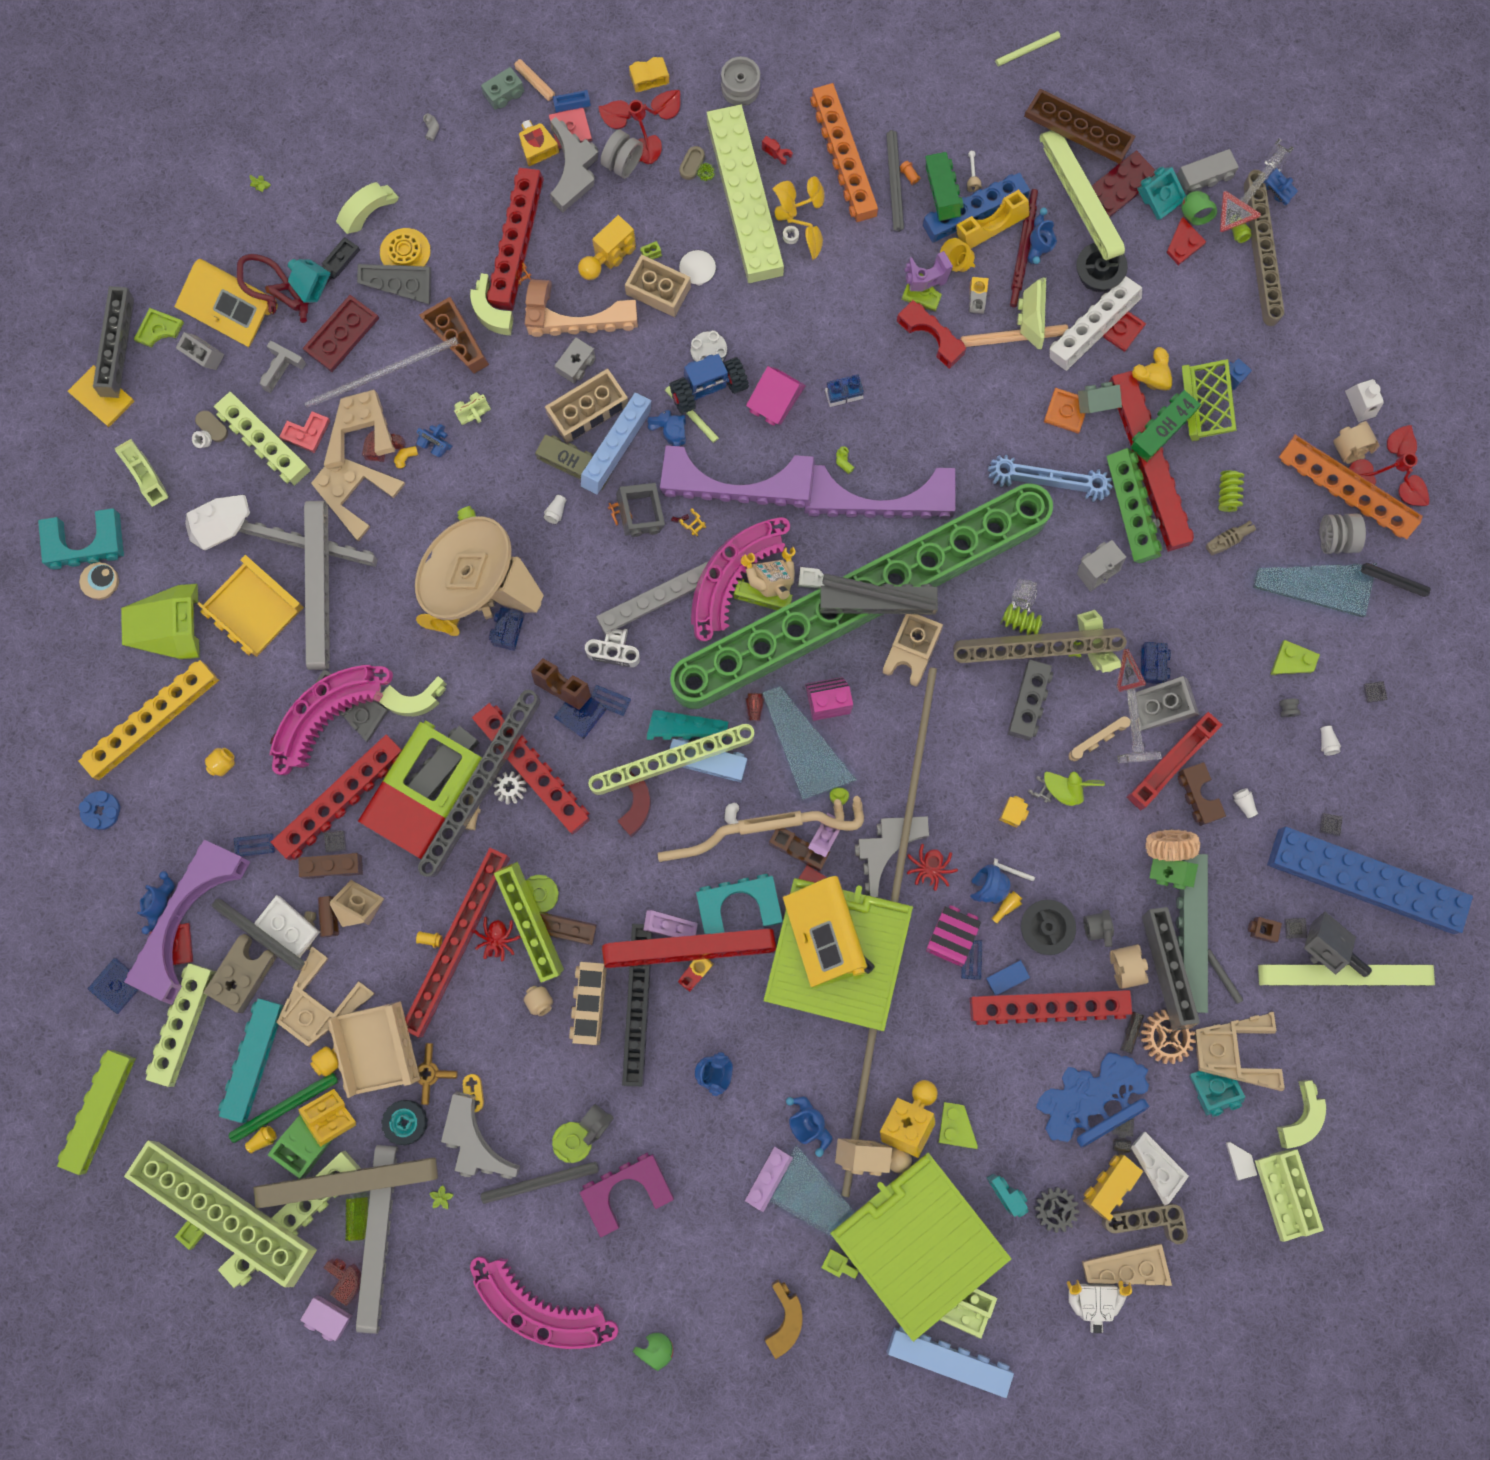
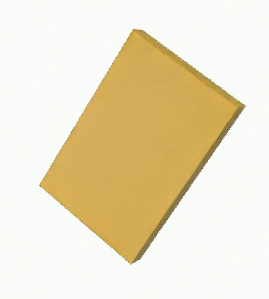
M93 365L68 392L105 425L110 427L132 405L134 400L121 388L119 398L100 397L93 388L96 369Z

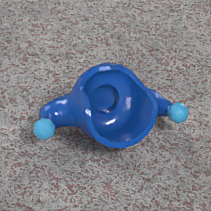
M1044 207L1040 209V214L1034 220V229L1030 235L1032 247L1027 259L1030 264L1040 263L1041 255L1051 252L1057 243L1053 231V221H1044V215L1048 211Z
M788 1097L786 1099L788 1106L793 1104L800 1106V1111L796 1112L789 1119L792 1133L802 1144H808L815 1139L820 1140L821 1146L816 1149L815 1154L817 1157L823 1156L824 1150L833 1140L831 1134L825 1128L823 1115L812 1107L806 1097Z

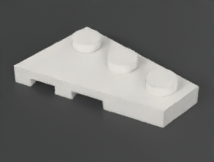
M1143 1132L1133 1143L1131 1149L1165 1206L1171 1202L1189 1176L1146 1132Z

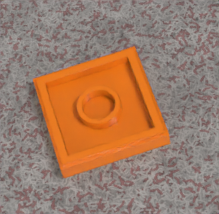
M1055 388L1044 422L1079 434L1086 413H1080L1078 395Z

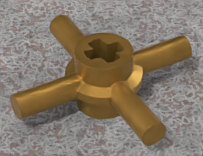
M425 1043L424 1062L417 1067L420 1080L417 1082L422 1085L421 1104L429 1105L430 1085L436 1083L438 1078L457 1079L458 1071L439 1070L437 1065L432 1063L433 1043ZM428 1068V1071H431V1076H428L426 1079V1076H423V1072L427 1071Z

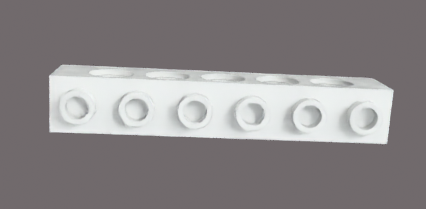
M1125 276L1118 286L1103 294L1096 305H1092L1083 317L1077 319L1071 329H1067L1058 341L1052 343L1049 349L1050 359L1067 371L1142 299V287Z

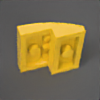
M335 1089L298 1109L306 1126L320 1147L356 1126V1121L345 1108L344 1101Z

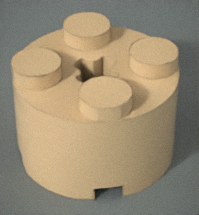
M1367 421L1361 422L1353 428L1346 427L1339 432L1340 436L1333 440L1341 459L1347 464L1366 458L1364 454L1369 451L1372 454L1380 446Z
M1139 944L1110 951V962L1114 964L1116 973L1114 975L1115 981L1121 989L1148 983V977L1145 972L1148 970V964L1145 958H1141L1142 953Z

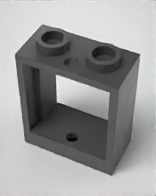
M656 483L619 487L616 497L625 536L638 537L644 533H649L650 535L660 533L665 523ZM651 497L656 522L632 524L627 500Z

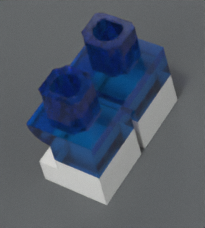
M856 374L827 382L825 393L829 406L832 407L844 404L846 400L848 403L863 399L864 390L860 376Z

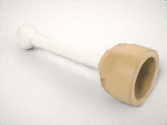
M970 151L968 156L971 160L972 177L967 181V190L975 192L982 189L981 180L975 176V152Z

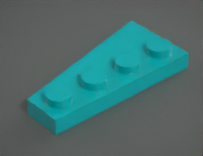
M653 710L647 732V740H654V737H663V740H671V737H682L683 740H690L693 737L701 739L727 730L729 722Z

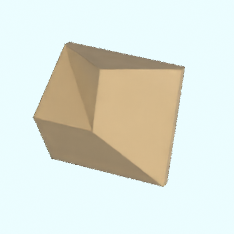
M350 880L330 901V906L342 927L360 923L369 925L384 898Z

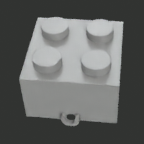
M1113 540L1107 544L1103 542L1096 548L1097 551L1092 554L1089 552L1081 559L1077 575L1090 592L1102 583H1107L1108 579L1118 573L1123 566L1126 556Z

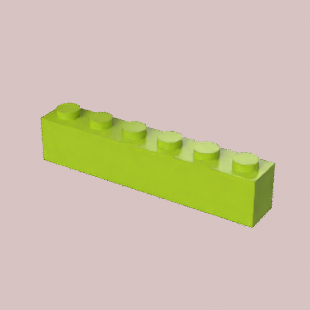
M518 862L499 869L494 873L540 982L542 983L559 976L564 968Z
M107 1050L100 1060L101 1066L99 1071L92 1078V1087L84 1096L83 1102L85 1103L82 1110L75 1117V1126L67 1135L66 1140L68 1142L65 1149L58 1156L59 1162L57 1167L77 1175L87 1173L136 1058L115 1050Z

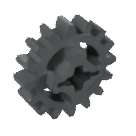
M1055 1187L1053 1192L1051 1188H1047V1194L1040 1192L1042 1199L1036 1198L1039 1206H1034V1209L1038 1210L1039 1213L1035 1217L1041 1218L1039 1224L1041 1226L1046 1224V1230L1048 1231L1053 1227L1055 1233H1058L1059 1228L1066 1232L1065 1226L1072 1228L1071 1221L1078 1220L1074 1217V1214L1079 1213V1210L1074 1208L1078 1205V1202L1072 1201L1074 1198L1073 1194L1067 1196L1068 1190L1066 1189L1060 1192V1188ZM1056 1196L1063 1197L1067 1202H1059ZM1048 1200V1201H1049L1048 1206H1047V1208L1044 1209V1205H1045L1046 1201ZM1055 1204L1056 1206L1061 1207V1209L1058 1210V1215L1053 1212V1210H1055ZM1069 1211V1215L1065 1220V1215ZM1054 1217L1057 1224L1049 1222L1047 1218Z

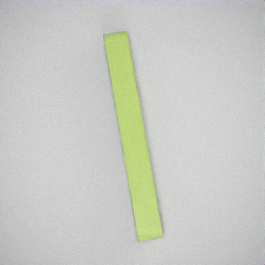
M1052 130L1040 134V142L1045 147L1043 149L1103 258L1109 260L1125 253L1123 241L1064 136Z
M742 724L596 774L589 779V787L594 794L602 795L736 749L753 741L754 729L749 724ZM743 730H748L751 736L749 738H742L740 733ZM726 736L731 737L733 740L729 745H725L722 742V739ZM706 743L714 745V749L711 751H706L703 747ZM688 749H693L696 754L693 757H687L685 752ZM670 755H674L678 759L676 763L670 764L667 762V758ZM655 761L659 764L656 770L648 768L651 762ZM633 768L640 769V774L636 777L630 775V771ZM615 774L622 776L621 781L618 783L611 781ZM602 781L603 787L601 789H594V782Z
M1258 965L1259 985L1428 986L1435 985L1434 965H1368L1372 968V972L1367 977L1360 975L1350 965L1345 966L1336 975L1325 965Z

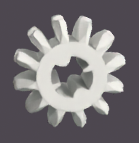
M511 771L508 777L507 773L504 772V779L497 777L500 784H494V787L498 789L494 794L496 796L500 795L498 799L500 802L505 799V803L509 805L512 799L514 804H516L517 796L520 799L524 798L520 792H527V789L522 787L526 785L525 780L520 781L522 778L520 774L515 777V773ZM510 784H512L515 788L511 789L510 792H508L506 787H509Z

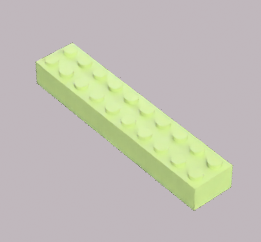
M742 104L708 111L707 125L748 283L783 276L784 265Z
M148 1140L124 1176L285 1288L295 1286L317 1251L316 1248L160 1142Z

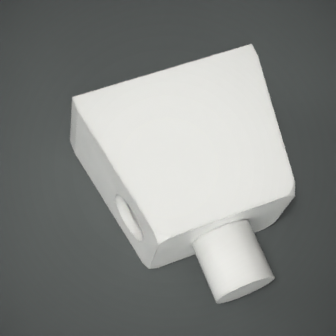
M1374 379L1357 384L1345 391L1358 422L1376 417L1384 403L1380 394V386L1376 384Z

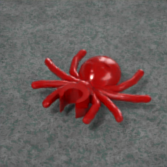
M921 844L919 849L921 863L916 861L910 854L907 855L913 863L921 867L907 871L908 875L922 871L919 872L915 885H918L920 878L923 884L924 879L929 877L931 879L929 886H931L935 878L933 889L936 891L939 878L947 887L949 886L948 881L940 873L958 872L957 868L940 870L944 869L951 861L952 852L949 853L948 859L943 865V856L936 849L928 851L923 860L924 844Z
M484 917L483 927L486 936L480 934L477 930L474 933L487 941L477 945L475 950L487 945L483 958L486 959L487 956L492 957L493 950H495L494 957L501 956V961L503 962L505 957L503 947L510 951L512 955L515 954L505 943L516 941L521 936L518 935L514 938L506 939L513 928V920H510L508 931L500 920L493 921L487 929V917Z

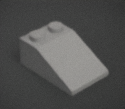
M1184 676L1128 695L1139 731L1200 715L1189 680Z

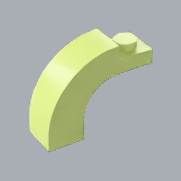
M377 182L369 184L357 191L345 203L336 222L347 234L358 232L362 229L366 218L375 209L394 204L398 201L399 197L388 185L380 186Z
M481 273L480 280H477L476 290L471 289L470 292L474 312L482 325L490 331L511 336L514 320L512 311L497 310L488 304L487 291L490 288L491 281L488 274Z
M132 439L115 448L119 457L136 479L141 493L152 507L168 498V494L153 467Z
M1096 610L1077 615L1079 631L1104 629L1102 617ZM1097 638L1092 643L1097 644L1102 639ZM1113 652L1087 653L1096 671L1111 672L1121 667L1120 660Z
M438 676L423 693L413 697L401 695L389 685L383 691L380 703L395 714L419 716L433 710L440 704L435 697H439L444 693L447 684Z
M1312 1080L1299 1081L1304 1103V1110L1300 1119L1291 1125L1277 1127L1282 1148L1288 1149L1306 1144L1319 1133L1326 1116L1325 1099L1316 1098L1318 1091Z

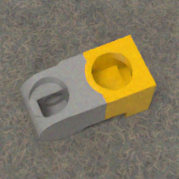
M972 277L970 282L969 313L984 314L989 278Z

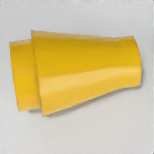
M261 1127L245 1143V1148L249 1153H253L273 1144L274 1140L277 1139V1135L272 1127Z

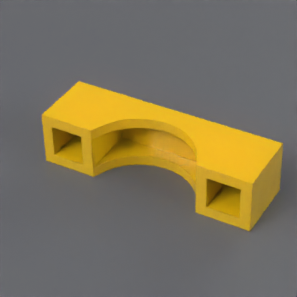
M1018 189L1004 197L1000 207L990 217L976 220L971 216L956 225L958 239L968 244L972 249L1029 216L1028 199Z

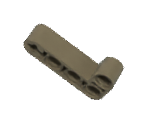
M1173 1203L1165 1206L1164 1204L1111 1212L1113 1220L1122 1221L1123 1223H1115L1113 1227L1109 1226L1112 1219L1108 1221L1102 1218L1103 1228L1111 1233L1163 1226L1166 1238L1175 1244H1183L1188 1237L1183 1210L1180 1206ZM1170 1208H1174L1176 1211L1173 1218L1168 1216ZM1151 1211H1154L1156 1213V1218L1154 1221L1150 1222L1148 1219V1214ZM1134 1214L1136 1216V1222L1133 1225H1130L1128 1222V1218L1130 1215ZM1178 1228L1180 1231V1235L1178 1238L1174 1239L1172 1237V1232L1174 1229Z

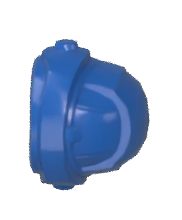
M993 864L984 866L971 880L975 885L983 886L980 891L970 895L974 901L997 904L1005 900L1010 892L1011 885L1007 875L1000 872V868Z
M718 1052L714 1056L704 1057L697 1063L695 1079L699 1085L707 1088L713 1096L723 1094L728 1089L732 1079L733 1064L727 1055H724L723 1052Z

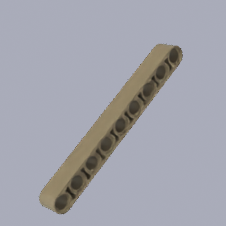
M1252 170L1244 182L1246 207L1260 214L1259 218L1249 221V227L1252 234L1251 241L1262 318L1266 325L1275 326L1284 315V306L1266 185L1263 183L1265 176L1260 170Z
M1109 628L960 640L954 644L953 654L957 662L969 663L1120 651L1125 648L1127 641L1121 629ZM1115 637H1121L1118 642L1112 641ZM1097 638L1102 639L1097 644L1092 643ZM1076 640L1082 641L1079 645L1073 644ZM1056 642H1063L1061 646H1054ZM1037 643L1044 644L1041 648L1034 647ZM1017 645H1024L1020 650L1015 649ZM999 646L1005 647V649L1002 651L996 650V648ZM978 648L986 649L984 652H977ZM960 649L966 650L964 654L957 653Z
M436 1158L253 1187L255 1208L438 1179Z

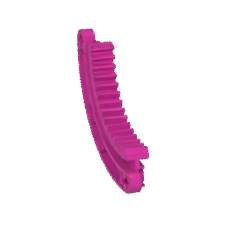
M780 517L766 520L738 532L728 539L710 558L698 580L692 603L691 625H694V634L697 640L708 641L712 638L713 631L725 630L729 627V624L724 623V621L729 619V617L724 615L729 612V609L725 608V606L731 604L727 600L732 598L729 592L735 591L732 585L738 584L736 579H741V574L746 573L747 569L746 566L741 564V558L745 554L747 556L749 553H753L755 561L751 564H755L758 560L764 559L763 557L783 552L785 543H782L781 535L786 534L790 529V523L786 518ZM780 523L785 526V528H782V531L780 528L772 529V526ZM726 548L731 550L730 558L725 555ZM711 569H714L716 572L714 579L709 575ZM698 623H708V625H703L704 630H708V634L705 635V638L703 635H700V631H702L703 628L702 625L698 626Z
M362 665L351 667L323 678L305 691L288 710L275 734L270 750V755L274 756L272 763L273 771L279 775H287L292 771V767L304 768L309 766V763L305 760L311 758L307 754V752L313 751L310 744H316L313 738L320 737L317 731H324L322 725L328 726L327 719L333 721V714L339 716V710L345 712V707L351 709L352 704L358 706L359 702L365 704L366 701L373 702V700L380 702L383 697V693L380 692L381 685H387L392 681V671L383 666ZM383 672L387 674L386 677H383V680L374 675V673L383 674ZM327 688L326 694L322 695L323 689ZM306 706L307 709L305 713H302L303 707ZM279 755H282V756H285V757L287 756V759H286V758H279ZM283 763L286 767L281 770L278 766Z
M479 1256L471 1262L470 1270L474 1278L473 1283L481 1299L503 1324L526 1339L555 1348L583 1349L600 1346L604 1342L615 1339L618 1334V1325L612 1320H605L603 1309L598 1304L595 1305L594 1310L591 1306H588L586 1312L583 1307H580L579 1311L576 1312L575 1307H572L571 1311L568 1312L567 1307L560 1311L559 1305L552 1309V1303L545 1307V1300L537 1303L538 1296L531 1299V1291L524 1293L525 1286L518 1287L520 1280L513 1281L515 1273H508L511 1269V1266L505 1267L508 1259L500 1258L489 1263L488 1259ZM477 1261L485 1264V1267L482 1268L483 1273L486 1274L487 1271L489 1273L488 1276L481 1278L479 1281L477 1276H481L479 1269H475ZM514 1315L522 1317L523 1323L521 1325L514 1323ZM606 1325H609L610 1328L614 1327L615 1330L612 1332V1336L605 1333L601 1335L603 1340L598 1341L599 1333L596 1328L600 1327V1332L606 1329ZM546 1328L549 1336L546 1338L541 1337L539 1329Z

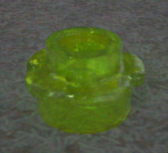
M703 163L700 165L697 174L701 180L708 181V179L714 178L715 169L711 164Z

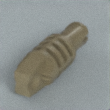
M1247 521V523L1238 528L1232 527L1207 543L1206 549L1211 555L1223 552L1241 542L1244 536L1254 532L1256 528L1254 524L1251 525V521Z

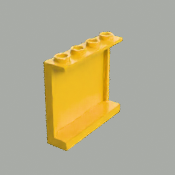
M244 555L240 560L243 563L242 566L203 605L200 602L198 605L202 608L200 612L206 618L212 617L215 620L213 624L221 631L225 629L229 632L227 637L235 644L239 641L243 645L241 649L246 654L250 655L252 653L257 657L304 607L249 557Z

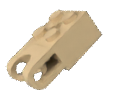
M906 614L883 667V674L892 675L897 666L907 665L912 670L910 684L917 687L942 632L943 624L918 614ZM920 634L921 640H915L913 636Z

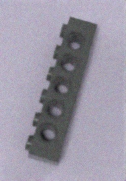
M109 286L93 381V388L100 397L119 398L134 298L127 287Z

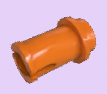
M905 161L900 165V172L904 173L911 185H914L920 181L921 177L912 167L913 163Z

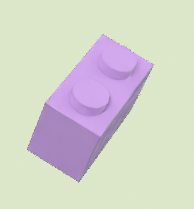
M317 1295L313 1297L301 1321L305 1323L304 1326L309 1330L315 1331L316 1329L321 1332V1336L324 1339L337 1341L353 1315Z

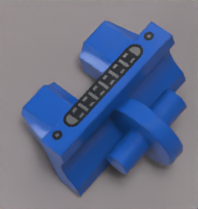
M1277 168L1263 182L1266 185V190H1271L1275 194L1274 199L1282 202L1284 205H1287L1298 192L1291 184L1293 179L1291 177L1286 178Z
M439 424L437 427L431 425L429 430L433 431V433L418 428L416 432L419 434L416 444L427 449L430 442L434 443L435 445L431 453L437 457H442L446 450H451L453 445L440 438L446 439L448 436L444 432L445 426Z

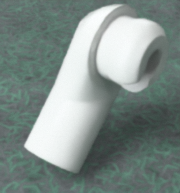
M737 803L728 804L725 809V821L728 825L738 823L736 814L739 811V805Z

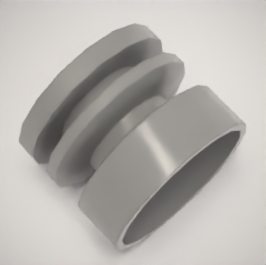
M1354 513L1343 516L1340 514H1326L1321 520L1319 533L1321 549L1325 554H1339L1342 551L1344 553H1359L1362 551L1366 539V528L1361 514Z

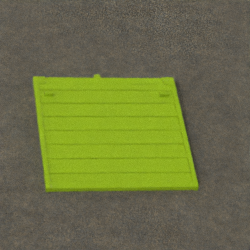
M794 878L790 894L812 885L814 882ZM860 885L856 887L855 893L843 890L863 955L874 964L875 968L869 974L865 972L861 975L853 976V973H846L815 987L810 986L786 910L764 1002L884 1032L913 906L862 895V887Z
M928 1152L886 1187L882 1182H878L877 1187L880 1189V1192L830 1232L913 1342L1011 1260L1007 1252Z

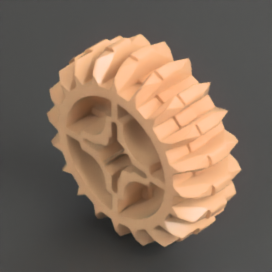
M1179 829L1153 832L1147 836L1145 843L1148 856L1158 860H1189L1197 856L1200 850L1199 837L1192 832Z
M1161 1010V1015L1158 1012H1154V1018L1151 1016L1147 1018L1151 1024L1143 1023V1026L1148 1028L1147 1031H1141V1034L1146 1035V1038H1142L1141 1042H1148V1045L1143 1047L1144 1050L1151 1049L1148 1055L1150 1057L1155 1055V1061H1160L1162 1058L1163 1064H1167L1168 1060L1171 1064H1175L1176 1059L1179 1062L1183 1061L1182 1055L1184 1057L1189 1056L1186 1050L1193 1051V1047L1189 1044L1196 1042V1040L1190 1039V1035H1195V1032L1189 1031V1029L1172 1031V1027L1167 1029L1159 1024L1164 1020H1169L1166 1010ZM1155 1029L1159 1034V1040L1156 1042L1157 1044H1155L1154 1041ZM1180 1031H1182L1183 1034L1182 1044L1178 1040V1034ZM1166 1033H1171V1040H1166ZM1169 1044L1177 1051L1168 1054L1160 1049Z

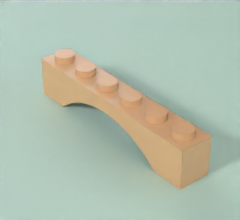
M636 300L617 301L608 309L586 317L564 316L546 308L544 328L527 327L529 335L534 337H540L543 334L549 333L553 336L564 332L578 334L579 331L596 333L598 330L613 332L621 328L630 331L638 327Z

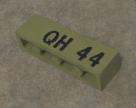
M546 434L535 452L538 460L580 480L582 472L594 456L588 451L582 452L571 443L565 444L561 442V439L554 435L550 437ZM610 476L608 477L607 481L605 482L601 490H603L606 486Z

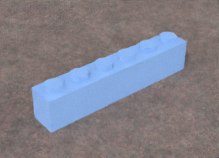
M634 393L582 472L581 487L595 494L599 493L647 419L651 409L650 399Z
M901 1326L899 1329L894 1327L887 1349L888 1355L1007 1398L1014 1375L1009 1369V1365L999 1361L997 1365L989 1362L990 1358L978 1354V1357L970 1355L969 1350L961 1347L955 1350L950 1348V1343L942 1340L936 1343L931 1341L932 1337L926 1334H922L913 1342Z

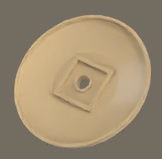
M479 516L463 519L444 530L428 547L416 573L415 593L422 609L437 619L454 620L465 617L482 607L498 590L509 568L511 542L506 530L495 520ZM432 551L431 558L426 562L429 554Z

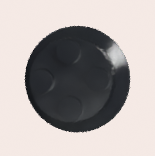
M1092 243L1086 246L1078 255L1076 269L1080 280L1087 289L1103 292L1118 286L1124 280L1128 264L1124 254L1105 260L1096 244Z
M1041 900L1029 906L1024 912L1021 920V933L1026 944L1035 952L1043 955H1055L1065 951L1072 944L1076 935V922L1073 914L1064 904L1055 900Z

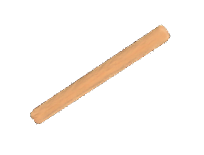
M1068 325L1045 327L1044 338L1063 336L1064 332L1068 329ZM1020 330L969 335L960 338L964 342L965 347L1028 340L1020 333Z

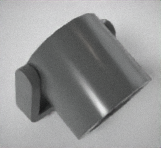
M1103 910L1099 914L1084 916L1083 924L1087 939L1089 941L1104 939L1105 947H1112L1114 928L1110 911Z
M596 1104L590 1108L579 1123L588 1132L583 1139L588 1146L601 1137L614 1119L611 1114H608Z

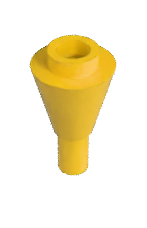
M1014 891L1012 893L1009 892L1006 899L1000 905L998 912L991 919L998 924L1005 915L1022 905L1020 902L1022 898Z

